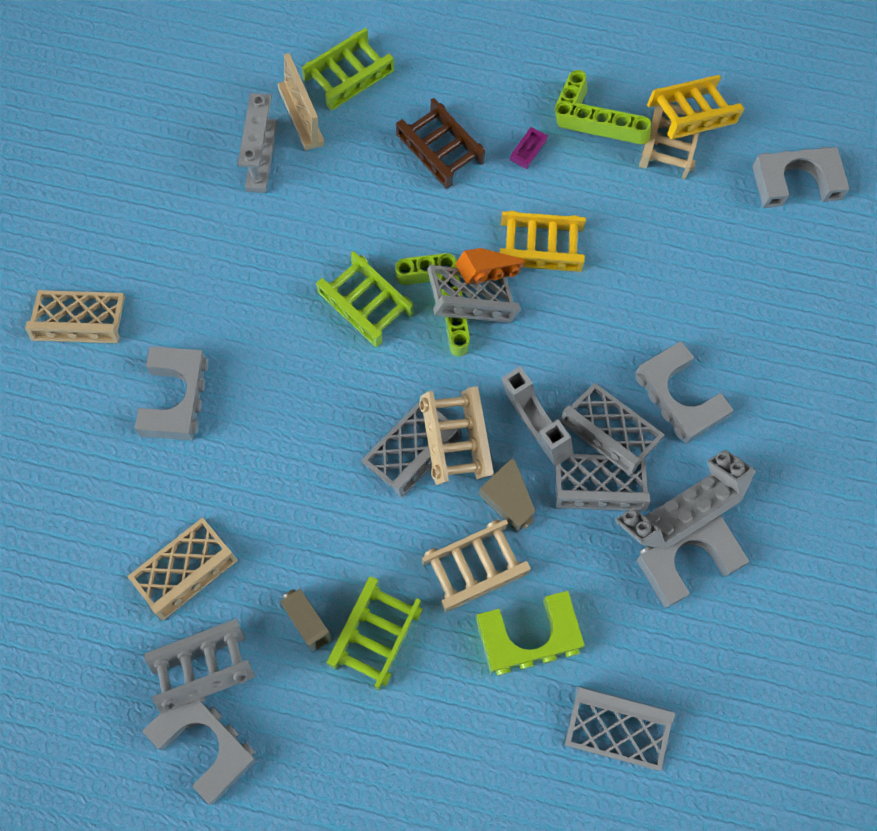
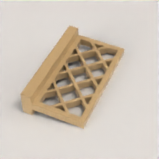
M290 53L284 54V81L278 83L279 92L305 151L324 146V139L318 127L316 111Z
M38 290L31 320L26 322L25 329L31 341L118 343L120 337L118 329L125 295L124 293ZM43 298L54 299V301L48 304L47 306H44L42 304ZM68 298L76 300L68 307L62 303ZM89 299L97 301L89 308L84 305ZM110 300H118L117 304L110 309L105 305ZM60 305L63 310L53 316L49 311ZM81 306L84 311L74 316L71 311ZM102 306L106 311L96 317L92 312ZM45 313L50 317L45 322L38 321V318ZM66 314L72 318L68 322L58 321ZM87 315L93 318L89 323L80 322ZM110 315L114 318L113 324H103L101 322Z
M202 517L127 577L149 604L152 611L164 621L238 560ZM204 526L207 529L206 538L194 539L196 531ZM181 543H189L187 554H176L177 546ZM194 543L204 544L203 555L192 554ZM209 544H219L222 549L215 555H207ZM162 558H170L168 569H158V561ZM175 558L186 559L184 570L173 569ZM190 559H202L201 566L196 570H189ZM143 573H151L149 584H139L136 578ZM156 573L167 574L165 585L154 584ZM172 574H183L182 581L178 585H170ZM164 589L162 597L154 603L151 599L152 590Z

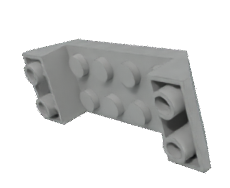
M724 450L707 461L711 475L646 516L633 507L617 517L615 521L642 545L668 549L740 503L755 474V469L727 450Z

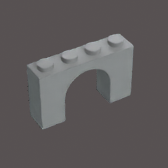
M822 147L813 150L803 149L793 152L783 151L773 154L763 153L757 156L752 166L763 208L780 207L785 204L789 197L784 172L792 169L804 170L815 178L822 202L843 200L849 191L838 147Z
M680 341L638 366L635 375L638 384L642 387L644 386L647 390L650 400L661 409L663 418L672 424L676 436L687 444L728 419L734 410L721 393L705 403L693 407L684 406L672 398L668 390V379L689 367L694 359L684 343Z
M149 346L146 363L149 373L151 375L180 378L186 382L187 391L184 399L173 408L166 410L138 408L135 431L140 437L193 441L194 433L197 434L199 422L196 419L197 413H200L202 409L200 394L205 390L203 375L204 371L207 372L208 359L205 358L202 350Z
M519 366L502 377L507 399L553 465L557 466L574 455L571 436L559 419L552 422L535 395L532 381L522 367Z
M721 515L668 549L647 546L640 551L641 555L637 559L638 564L665 609L685 599L690 594L675 568L674 557L678 548L685 545H695L703 548L711 555L724 577L750 562Z
M203 697L177 707L172 711L160 713L142 732L159 750L163 751L182 732L192 726L205 725L215 732L219 741L217 759L192 785L209 805H214L257 759L253 756L256 751L247 742L242 744L236 738L239 733L230 724L225 726L220 721L223 716L213 706L209 709L203 703L206 700Z

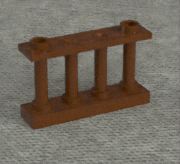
M435 98L431 99L430 112L413 124H407L403 119L396 123V135L446 189L453 185L454 172L474 158L480 165L484 164V147L480 143L477 144L447 112L445 106L442 103H438ZM435 118L442 123L443 126L425 138H420L415 133ZM448 131L456 138L437 152L432 151L428 147L429 144ZM460 145L468 151L467 154L451 165H445L441 161V158Z

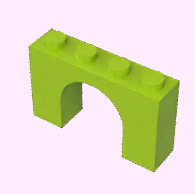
M568 591L545 596L543 603L550 623V637L545 645L537 649H522L509 639L500 608L476 615L475 619L491 674L497 673V676L511 673L510 669L518 666L520 670L534 667L533 662L543 660V664L556 661V656L565 654L566 658L580 654L579 650H582L585 645Z

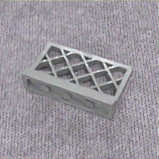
M429 265L427 269L436 302L433 307L435 316L511 323L520 312L519 303L513 302L506 277L498 279L501 283V288L491 280L484 281L483 283L485 284L483 286L477 283L470 284L477 290L474 294L466 287V282L462 284L454 277L456 275L463 279L458 268ZM436 273L444 276L446 280L443 282L436 276ZM449 281L458 288L456 292L447 285ZM485 287H490L496 294L493 296ZM443 289L450 296H441L440 290ZM462 291L469 298L461 297L458 293ZM481 293L488 300H483L479 298L477 295ZM499 295L506 302L499 301L496 297Z
M596 383L587 389L571 406L568 405L563 410L560 420L561 424L628 475H631L636 470L637 466L665 436V434ZM596 392L601 396L602 401H591L590 395ZM615 406L619 409V414H608L607 407ZM578 407H588L589 415H581L576 409ZM592 407H603L604 414L593 415ZM632 419L636 422L637 427L626 428L625 420ZM594 420H605L606 428H598L594 425ZM609 420H621L622 428H610ZM611 433H623L624 441H615ZM627 433H638L639 441H628ZM643 433H651L656 438L653 441H644ZM640 446L641 454L638 457L630 452L629 447Z
M419 402L361 460L367 468L392 487L401 498L432 467L429 445L427 447H418V438L427 437L426 432L417 433V424L425 423L424 418L417 419V413L420 411ZM437 411L438 421L449 420ZM414 424V433L402 434V428L405 425ZM461 428L440 431L442 444L455 443L462 436ZM402 439H415V448L402 449ZM390 440H399V449L387 450V443ZM415 453V459L410 463H403L402 454ZM399 454L398 464H387V455ZM383 455L384 465H373L370 462L375 456ZM400 468V475L392 481L387 476V469Z
M574 454L564 460L570 461L574 465L568 472L561 467V463L555 466L556 508L628 511L634 507L638 511H646L649 506L650 493H648L645 458L640 463V471L629 475L631 479L625 484L616 477L622 469L618 468L612 474L604 466L611 461L603 455ZM592 462L597 467L590 473L582 464ZM577 469L586 476L580 483L571 476ZM599 470L609 477L603 483L593 476ZM568 479L575 487L572 490H561V483ZM590 479L598 488L594 491H588L582 485ZM613 480L621 488L614 492L605 486ZM635 481L641 486L642 492H633L628 486Z
M577 686L564 745L661 771L671 723L674 722L675 713ZM579 704L590 705L594 715L582 721L578 715ZM594 707L602 708V710L597 712ZM607 710L613 711L618 721L606 728L599 715ZM618 713L624 714V715H626V716L623 717V718H620V716H619ZM576 717H577V719L579 720L580 723L575 726ZM597 717L603 730L591 737L584 724ZM630 717H635L642 727L630 734L623 722ZM642 719L650 722L645 725ZM658 723L664 725L663 735L654 740L647 728ZM621 724L627 736L615 743L609 730ZM582 726L589 739L581 744L572 742L573 731ZM644 730L651 743L639 749L632 737ZM606 733L613 745L602 750L597 747L594 739ZM630 739L636 752L630 756H624L618 746ZM661 741L660 749H659L658 746H657V743ZM592 742L594 747L587 746L586 744ZM654 746L658 752L656 764L647 762L642 752ZM615 748L618 754L609 751ZM639 755L642 760L635 759L634 757Z

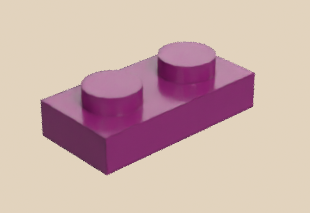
M530 127L510 155V161L528 169L547 142L548 136Z

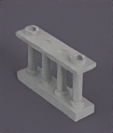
M250 93L238 160V167H248L245 183L246 192L267 193L278 126L277 119H268L271 94Z
M237 619L144 654L145 661L153 675L158 673L162 693L153 696L152 699L161 714L256 677L249 661L242 662L237 642L245 640V636ZM228 646L233 666L219 671L214 651ZM205 655L209 675L195 680L191 660ZM182 664L186 684L171 689L168 669Z

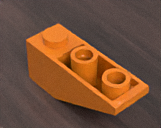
M477 248L463 251L455 265L467 284H480L487 280L496 281L503 277L511 278L516 276L525 261L522 258Z

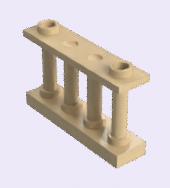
M669 103L676 114L687 116L679 105ZM660 105L655 106L651 120V139L644 145L639 167L646 169L649 161L653 162V160L684 168L682 178L686 179L688 172H693L696 160H693V155L699 133L692 134L691 143L676 139L671 140L668 137L661 136V133H657L658 128L662 129L664 127L669 129L672 122L662 116L664 110ZM700 108V111L694 110V112L701 113L703 110ZM662 144L689 151L687 160L658 153L653 149V146Z
M478 386L469 387L462 391L461 397L434 399L433 391H428L421 395L419 406L424 416L432 461L431 475L435 480V484L440 485L448 482V475L474 472L476 480L493 476L494 472ZM463 407L464 419L438 421L436 408ZM467 429L468 441L442 444L441 430ZM464 450L471 451L472 463L446 466L444 453Z
M499 519L487 524L488 528L442 549L437 550V548H433L424 553L425 556L422 557L423 567L429 564L432 565L445 592V599L441 603L445 613L530 573L531 568L528 562L520 563V561L516 560L502 532L507 529L508 522L506 519L501 522ZM492 535L495 536L508 563V570L501 573L499 570L496 571L481 541ZM472 544L488 574L486 576L487 579L480 583L474 579L461 552L462 549ZM451 554L467 584L465 586L466 589L460 592L453 589L440 562V559Z

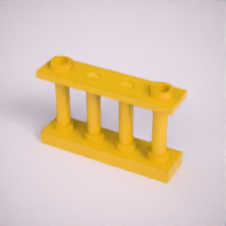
M720 75L653 90L647 106L649 108L660 105L672 122L667 132L671 140L738 122L745 108L741 103L727 104L716 89L721 79ZM710 94L720 108L712 109L702 95ZM693 97L703 112L695 113L686 99ZM677 101L687 116L678 117L669 103Z
M513 210L502 211L501 225L507 226L506 248H500L499 253L524 259L525 263L521 268L582 272L585 255L577 253L578 231L583 232L586 217L520 213ZM515 227H528L527 250H517L514 248ZM536 228L549 229L547 252L535 250ZM557 230L570 231L569 253L556 252Z

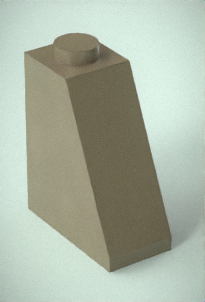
M511 458L480 488L479 496L504 520L506 519L508 524L518 533L522 528L526 530L535 521L533 519L535 509L517 464Z
M293 589L283 596V600L280 603L312 653L333 640L301 589L297 591Z

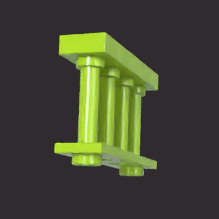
M366 27L302 66L303 80L307 82L314 78L327 92L325 93L326 105L331 111L394 72V58L390 54L380 57L368 44V30ZM362 48L374 63L364 67L352 53ZM346 58L359 73L348 77L336 63ZM330 68L343 83L332 87L320 73Z
M353 251L350 253L353 265L333 282H327L321 278L316 282L317 291L377 348L383 342L382 330L403 311L409 317L413 316V303L407 296L403 297L369 265L364 256H359ZM360 271L367 277L347 296H342L338 293V288L356 272ZM373 284L382 291L362 310H356L352 306V302ZM387 298H390L397 306L377 324H371L367 320V316Z
M369 576L326 663L336 670L339 665L343 666L345 664L377 680L374 687L380 691L382 686H387L392 675L389 673L394 659L413 620L418 621L423 608L420 607L421 600L416 598L414 605L411 606L380 591L378 579ZM377 599L408 614L403 627L371 613L370 609H368L371 600L375 601ZM367 621L398 636L393 648L390 649L359 634L360 631L357 628L360 622ZM357 643L388 658L382 671L349 656V653L346 652L349 644Z

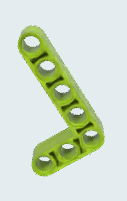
M575 70L569 74L555 105L556 122L559 127L636 144H645L650 141L651 121L649 118L582 104L588 90L586 73L582 70Z
M450 253L403 258L397 261L395 265L396 280L402 285L430 282L428 271H424L422 268H428L429 265H449L452 268H457L455 265L457 260ZM403 270L409 271V272L406 273V274H405V273H401V271H403ZM436 273V276L443 282L446 280L444 276ZM454 275V277L460 281L459 276ZM455 285L454 287H450L455 292L458 290V288ZM443 289L440 290L441 296H450ZM445 317L450 351L455 356H464L469 350L470 342L467 319ZM459 322L461 325L454 326L451 323ZM462 341L464 345L458 346L455 342Z

